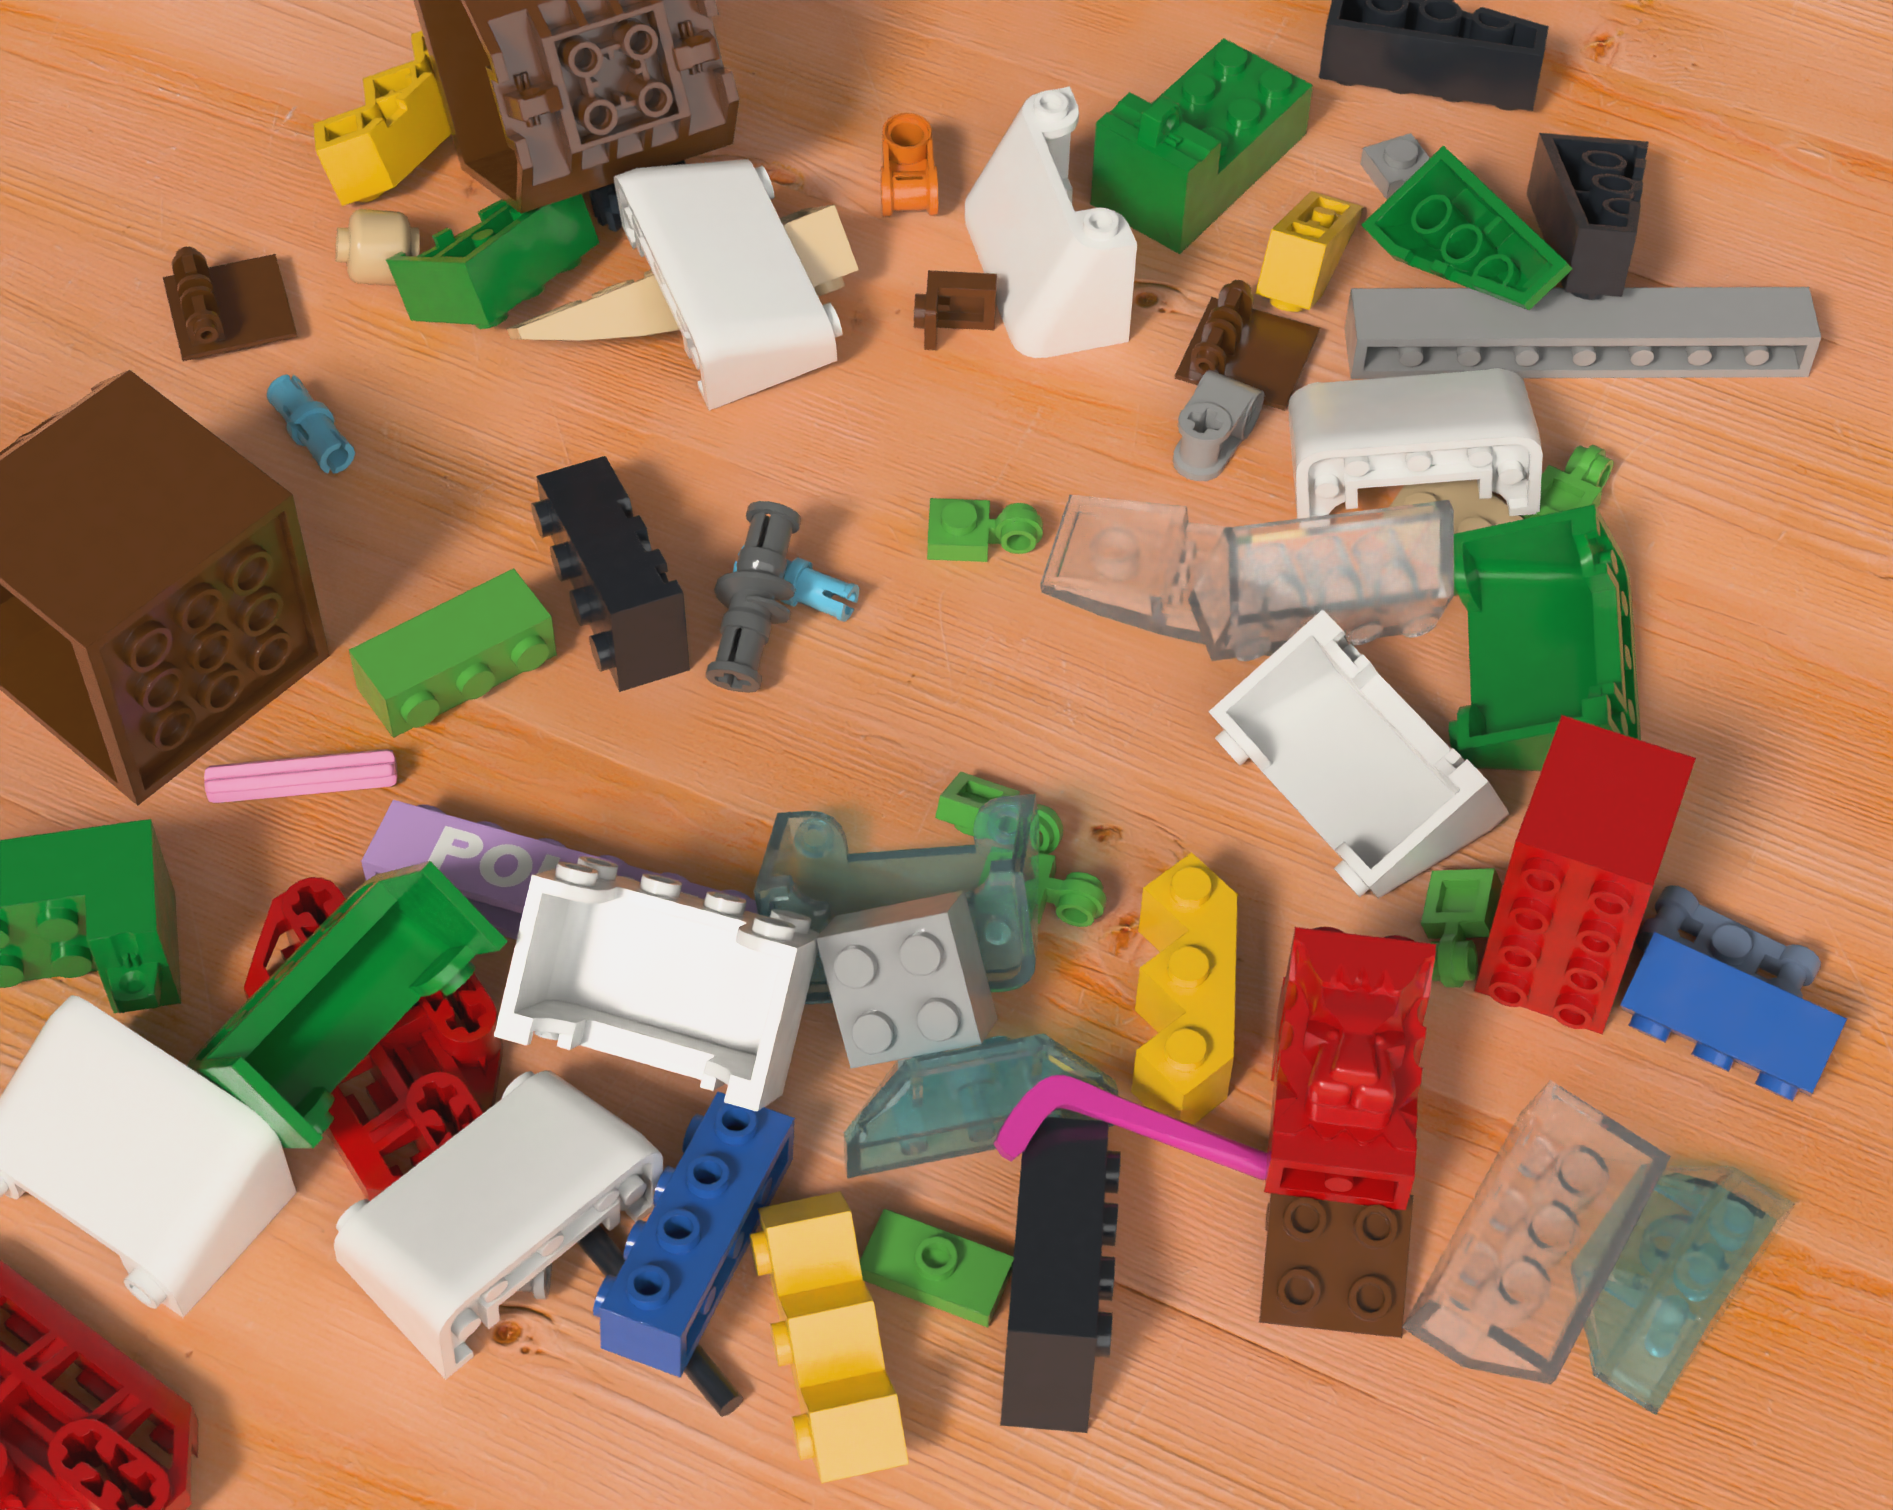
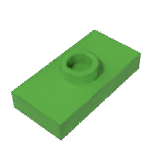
M884 1209L861 1256L860 1267L863 1281L988 1328L1012 1274L1014 1256Z

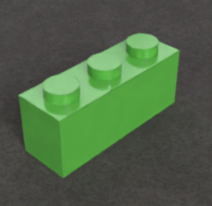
M514 568L349 649L357 689L393 738L412 728L422 727L430 723L436 716L467 700L477 699L485 695L491 688L522 672L535 670L546 660L557 655L552 616Z

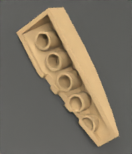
M835 204L803 209L780 218L818 296L844 287L845 283L842 276L859 270ZM652 270L644 272L645 278L638 281L632 279L614 284L592 294V299L584 302L577 300L509 327L507 331L510 338L515 340H596L646 336L680 329Z

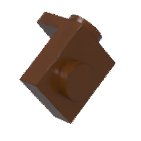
M928 270L926 294L915 293L914 328L924 329V350H936L938 328L995 330L997 274Z

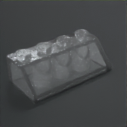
M1450 500L1224 528L1188 597L1189 605L1211 661L1236 658L1239 661H1250L1264 654L1274 653L1322 609L1346 634L1344 636L1345 639L1352 645H1363L1380 637L1403 634L1405 637L1413 638L1430 632L1436 627L1438 620L1454 597V509Z
M1550 1080L1520 1112L1402 1328L1464 1368L1551 1385L1557 1379L1671 1156Z

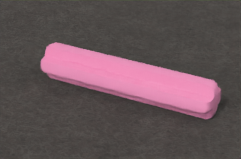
M382 749L211 765L205 769L204 786L207 798L212 803L392 787L396 784L398 777L397 761L392 750Z

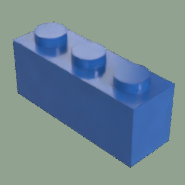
M1654 932L1620 1004L1622 1010L1633 1014L1628 1025L1631 1028L1666 1043L1672 1032L1696 1044L1691 1053L1692 1056L1727 1072L1730 1071L1733 1062H1737L1759 1073L1755 1085L1792 1102L1798 1091L1810 1097L1812 1096L1847 1020L1838 1014L1657 932Z

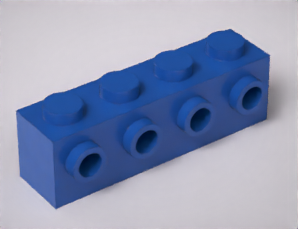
M718 1091L705 1115L695 1114L691 1119L683 1140V1156L676 1168L667 1166L661 1174L654 1193L653 1204L655 1207L647 1222L639 1219L633 1225L624 1249L625 1262L617 1277L610 1274L605 1277L598 1290L593 1307V1315L600 1318L601 1349L680 1378L750 1244L749 1234L755 1233L760 1224L758 1208L770 1205L793 1160L795 1118L765 1107L757 1112L724 1102L726 1094Z

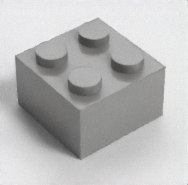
M964 890L838 915L832 919L816 938L851 1069L980 1045L998 1019Z

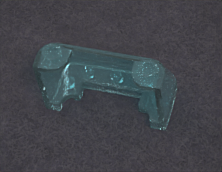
M1036 795L1002 796L990 799L982 805L974 821L973 834L975 845L849 854L844 830L834 817L818 811L777 813L754 888L757 912L759 915L770 917L772 909H780L805 915L812 919L810 929L820 934L832 919L838 915L964 890L990 991L1006 992L1019 989L1029 982L1035 972L1038 949L1039 816ZM819 949L805 1004L833 1003Z

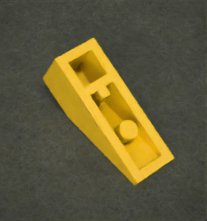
M1310 191L1271 229L1255 294L1270 298V304L1281 310L1300 312L1303 308L1310 310L1323 296L1361 217L1363 206Z

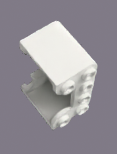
M580 856L578 857L577 864L558 862L557 868L532 875L494 1034L495 1037L527 1046L531 1044L535 1031V1035L539 1037L558 1040L557 1047L571 1050L581 1045L700 1079L702 1080L700 1087L711 1091L726 1083L728 1088L724 1102L757 1112L782 1096L818 951L816 938L819 933L810 929L811 918L780 909H772L770 917L745 911L746 900L720 892L709 891L706 893L705 899L680 893L682 888L681 882L664 876L643 874L641 882L617 875L618 865L592 857Z

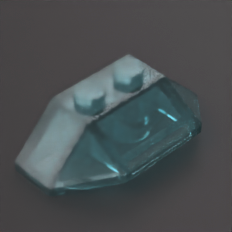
M1044 1033L1016 1038L994 1036L985 1039L980 1045L897 1060L844 1132V1163L847 1179L995 1150L996 1147L993 1143L1009 1113L1032 1087L1049 1076H1070L1118 1096L1119 1091L1116 1081ZM1064 1108L1057 1109L1047 1116L1102 1121Z
M1644 1165L1572 1270L1582 1323L1590 1348L1589 1357L1593 1376L1657 1415L1785 1222L1795 1203L1733 1166Z

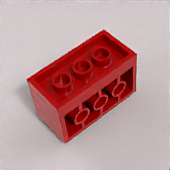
M1564 715L1561 716L1514 844L1474 989L1475 992L1490 996L1496 1002L1508 1007H1522L1555 1018L1559 1023L1569 1028L1587 1029L1603 1034L1696 760L1695 757Z

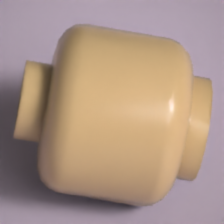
M356 210L350 217L348 228H337L336 262L347 263L348 275L355 283L396 286L386 259L400 252L405 253L406 256H418L420 243L419 228L410 227L407 216L401 212Z

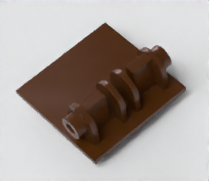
M183 247L176 252L171 263L174 275L163 277L182 361L298 337L276 254L208 268L205 256L195 248Z
M1234 280L1222 287L1219 299L1211 297L1177 369L1175 379L1198 385L1202 376L1208 370H1212L1262 390L1264 392L1263 405L1285 411L1318 337L1320 328L1253 309L1254 299L1250 285L1242 280Z
M1270 1193V1203L1267 1205L1265 1223L1267 1238L1259 1323L1402 1338L1414 1195H1410L1405 1211L1389 1209L1381 1205L1366 1206Z

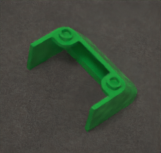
M431 861L376 874L358 887L201 1047L189 1061L187 1067L255 1111L276 1132L283 1148H314L323 1139L321 1135L334 1120V1116L328 1110L335 1100L331 1092L421 997L432 995L438 990H441L446 996L450 995L462 986L475 971L476 966L471 962L475 955L497 952L508 941Z

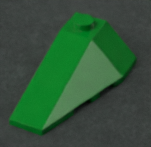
M1444 145L1361 225L1394 260L1526 310H1530L1572 270L1570 265Z

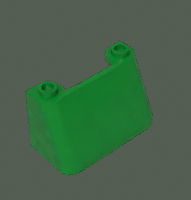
M1596 504L1451 534V559L1444 561L1443 573L1449 594L1452 597L1459 595L1461 602L1468 611L1471 705L1459 707L1457 720L1449 722L1448 732L1451 748H1454L1464 760L1468 759L1477 769L1541 771L1562 715L1641 740L1630 578L1622 551Z

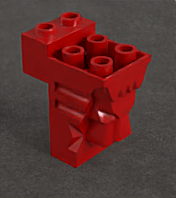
M1295 927L1286 977H1283L1276 1017L1271 1081H1274L1264 1193L1308 1197L1366 1206L1381 1205L1389 1209L1406 1211L1415 1179L1418 1141L1416 1139L1418 1094L1423 1071L1419 1063L1426 1039L1427 1027L1423 1026L1430 998L1436 944L1415 942L1408 937L1400 935H1390L1382 938L1344 933L1333 927H1317L1314 929Z

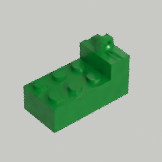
M1223 38L1152 103L1129 92L1111 111L1107 112L1096 122L1090 205L1096 208H1107L1116 211L1126 219L1131 228L1181 254L1306 135L1313 85Z
M151 819L0 840V988L13 987L24 981L58 976L76 978L84 976L89 972L98 971L113 1013H125L181 1004L175 891Z

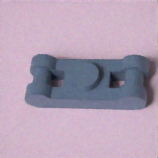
M1671 885L1665 887L1655 903L1657 915L1655 918L1647 919L1636 936V943L1644 953L1654 932H1657L1802 999L1801 988L1810 985L1821 968L1819 957L1809 948L1795 944L1785 946L1699 904L1697 898L1690 891L1679 886ZM1681 929L1697 938L1693 943L1680 937L1678 930ZM1760 968L1777 977L1766 979L1758 975L1757 972Z

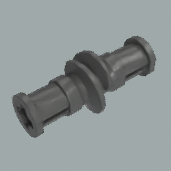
M757 501L748 506L746 519L749 521L750 526L744 548L740 550L738 556L737 571L720 577L714 589L717 599L729 609L724 614L720 627L722 636L716 660L708 664L706 678L711 683L726 690L751 693L760 689L762 676L758 673L764 645L769 641L772 629L771 623H786L791 615V611L776 600H789L796 592L793 584L784 580L787 568L786 555L791 535L799 530L801 516L790 507L770 501Z

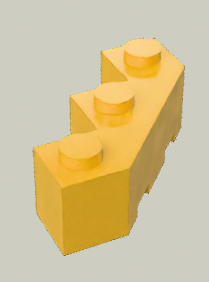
M422 30L411 34L413 61L362 78L365 96L364 106L313 123L315 151L342 206L356 201H372L380 197L385 191L395 188L451 135Z
M1191 852L1143 887L1138 932L1160 953L1139 969L1135 1011L1158 1034L1136 1050L1131 1092L1146 1107L1194 1125L1225 1101L1229 1090L1234 1060L1238 894Z
M841 1191L758 1208L761 1232L749 1234L757 1276L766 1274L770 1276L780 1319L779 1322L770 1323L778 1367L790 1365L801 1414L791 1416L800 1461L812 1458L821 1483L909 1464L898 1397L885 1370L874 1301L862 1279L852 1214Z

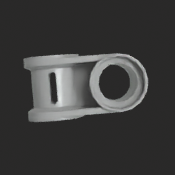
M1208 370L1202 376L1193 396L1180 412L1177 425L1182 438L1175 447L1172 459L1177 472L1185 478L1194 481H1209L1217 478L1223 472L1242 440L1247 439L1252 432L1263 406L1264 392Z

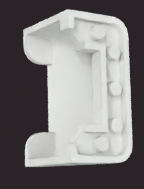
M1070 87L1042 91L1032 95L1024 102L965 200V225L984 273L997 274L996 305L1009 339L1018 352L1032 358H1048L1129 342L1137 242L1129 223L1116 211L1107 208L1075 211L1073 208V188L1068 179L1071 132L1076 129L1079 122V109Z
M749 159L635 168L614 176L622 227L632 248H637L640 256L646 257L683 335L684 348L688 358H692L697 370H700L701 380L697 384L709 411L837 361L835 338L843 335L838 315L830 302L824 305L821 304L770 200L775 198L771 180L763 166L754 168Z
M1493 368L1488 370L1389 378L1316 382L1298 389L1290 397L1288 404L1298 532L1328 530L1329 513L1336 506L1345 502L1346 509L1358 508L1359 488L1477 480L1479 499L1492 498V491L1500 494L1506 499L1509 516L1533 515L1536 512H1540L1543 458L1540 434L1524 381L1515 372Z
M1322 609L1216 704L1209 713L1223 728V731L1215 739L1236 763L1241 766L1250 758L1339 855L1342 861L1334 867V870L1359 897L1370 889L1379 899L1490 832L1509 815V812L1489 781L1468 759L1464 761L1454 748L1451 749L1379 675L1372 663L1363 654L1361 655L1352 644L1347 642L1344 637L1346 635L1344 631Z
M71 995L48 1018L0 1096V1198L6 1195L17 1200L25 1192H28L117 1253L129 1273L124 1279L125 1286L138 1300L153 1309H156L162 1303L184 1318L296 1194L281 1141L265 1120L250 1107L79 996Z
M544 1070L536 1074L528 1071L510 1083L500 1101L371 1201L363 1199L349 1207L339 1218L336 1229L339 1231L334 1242L336 1259L446 1380L474 1357L473 1351L465 1343L467 1337L479 1327L481 1322L490 1329L500 1321L498 1307L600 1223L609 1231L620 1223V1210H624L634 1222L639 1219L642 1220L653 1211L655 1207L653 1204L655 1189L663 1173V1156L642 1133L552 1071Z

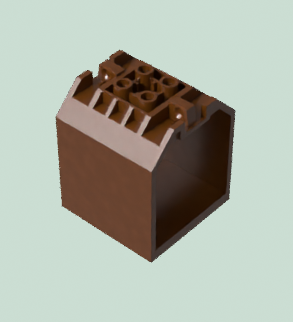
M413 0L461 169L520 213L614 183V176L635 168L667 166L733 144L739 96L733 71L723 66L712 21L713 16L719 15L716 0Z
M131 370L101 381L91 388V393L71 407L55 413L31 431L21 435L14 443L0 452V690L138 806L330 655L293 494Z

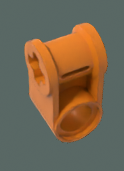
M907 112L896 114L888 118L883 124L882 166L880 171L882 217H891L893 211L927 210L929 216H938L937 165H934L932 129L930 123L918 114Z

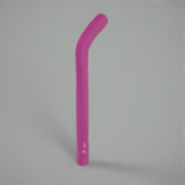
M1065 1075L1049 1076L1032 1087L1009 1113L993 1143L1000 1155L1012 1162L1025 1150L1043 1120L1051 1112L1064 1108L1111 1123L1262 1181L1265 1180L1268 1154L1262 1150L1121 1098L1096 1086Z

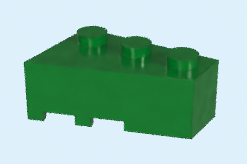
M582 194L524 213L518 212L501 199L478 211L481 223L454 236L451 229L445 228L432 235L436 246L416 257L406 256L405 253L400 252L386 259L410 320L476 325L479 329L491 328L504 322L509 316V310L521 301L541 294L546 288L545 283L557 274L577 267L582 262L581 256L600 243Z

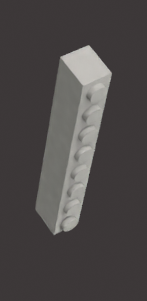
M1809 287L1624 288L1622 297L1603 295L1602 298L1597 300L1578 298L1571 293L1565 292L1563 288H1552L1530 310L1470 288H1351L1344 327L1351 379L1389 378L1488 370L1493 368L1510 370L1517 373L1521 378L1808 377L1821 340Z

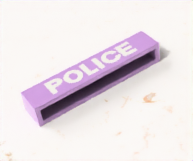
M393 800L361 860L366 881L376 874L431 861L503 936L516 940L532 875L555 869L558 862L577 864L578 857L580 856L612 862L619 866L618 876L640 882L643 874L659 875L677 880L682 883L680 893L705 899L706 893L709 891L733 895L747 901L745 911L764 916L763 902L752 900L746 894L736 890L719 891L691 883L686 878L675 873L664 872L659 874L630 866L614 856L602 855L598 857L569 849L553 839L540 838L537 840L508 832L492 822L480 821L476 823L447 815L440 809L426 804L415 806Z

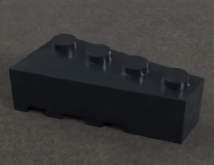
M1332 0L1326 23L1319 78L1333 80L1346 86L1359 84L1385 88L1398 94L1417 93L1441 97L1450 102L1469 101L1494 105L1503 110L1521 109L1533 111L1549 26L1485 7L1477 9L1472 14L1462 11L1461 7L1454 0Z
M1539 133L1526 195L1545 242L1572 268L1561 280L1565 292L1586 300H1597L1602 298L1603 295L1622 297L1638 230L1640 199L1643 191L1642 181L1648 150L1647 141Z
M599 457L536 476L540 501L531 503L533 518L541 538L551 536L554 542V546H550V553L559 580L562 582L570 579L574 590L569 591V595L579 625L590 624L594 635L589 636V642L599 671L610 670L619 692L689 671L684 593L677 580L668 581L665 573L668 572L667 563L659 549H651L647 528L640 515L633 517L629 496L607 457Z
M1046 1117L1022 1152L1000 1426L1087 1433L1095 1356H1110L1113 1313L1098 1312L1099 1300L1112 1301L1115 1275V1257L1102 1256V1245L1115 1246L1118 1203H1107L1104 1201L1105 1193H1118L1121 1151L1107 1150L1108 1122Z

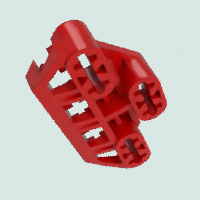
M321 877L302 879L290 886L287 891L272 899L244 984L247 1000L271 977L266 967L280 935L286 933L291 945L281 950L282 958L286 961L319 927L317 923L319 922L321 925L346 900L340 889L332 881ZM474 972L462 986L451 993L453 1008L446 998L443 1000L441 990L432 995L421 997L340 1082L342 1084L369 1070L375 1082L365 1088L379 1115L369 1120L353 1093L345 1097L338 1086L331 1092L335 1100L328 1112L334 1116V1120L325 1132L364 1196L370 1201L403 1176L398 1165L388 1168L382 1157L413 1141L419 1150L418 1154L410 1157L411 1165L415 1167L453 1137L450 1132H446L445 1124L440 1116L448 1123H454L457 1134L495 1105L503 1055L502 1038L494 1036L498 1022L495 1005ZM454 1011L460 1020L464 1019L466 1029L463 1026L457 1027Z
M0 1260V1307L11 1314L3 1324L7 1331L28 1346L27 1349L18 1354L0 1340V1510H186L192 1504L191 1453L198 1458V1419L193 1406ZM72 1363H75L83 1370L76 1378L78 1385L102 1403L94 1411L68 1391L64 1390L61 1393L51 1385ZM146 1419L157 1426L149 1434L151 1441L167 1454H173L172 1466L169 1469L139 1446L136 1448L127 1441ZM103 1464L112 1483L109 1480H106L104 1483L100 1473L92 1467L97 1468ZM128 1488L131 1497L140 1505L135 1504L129 1508L120 1489L125 1492Z

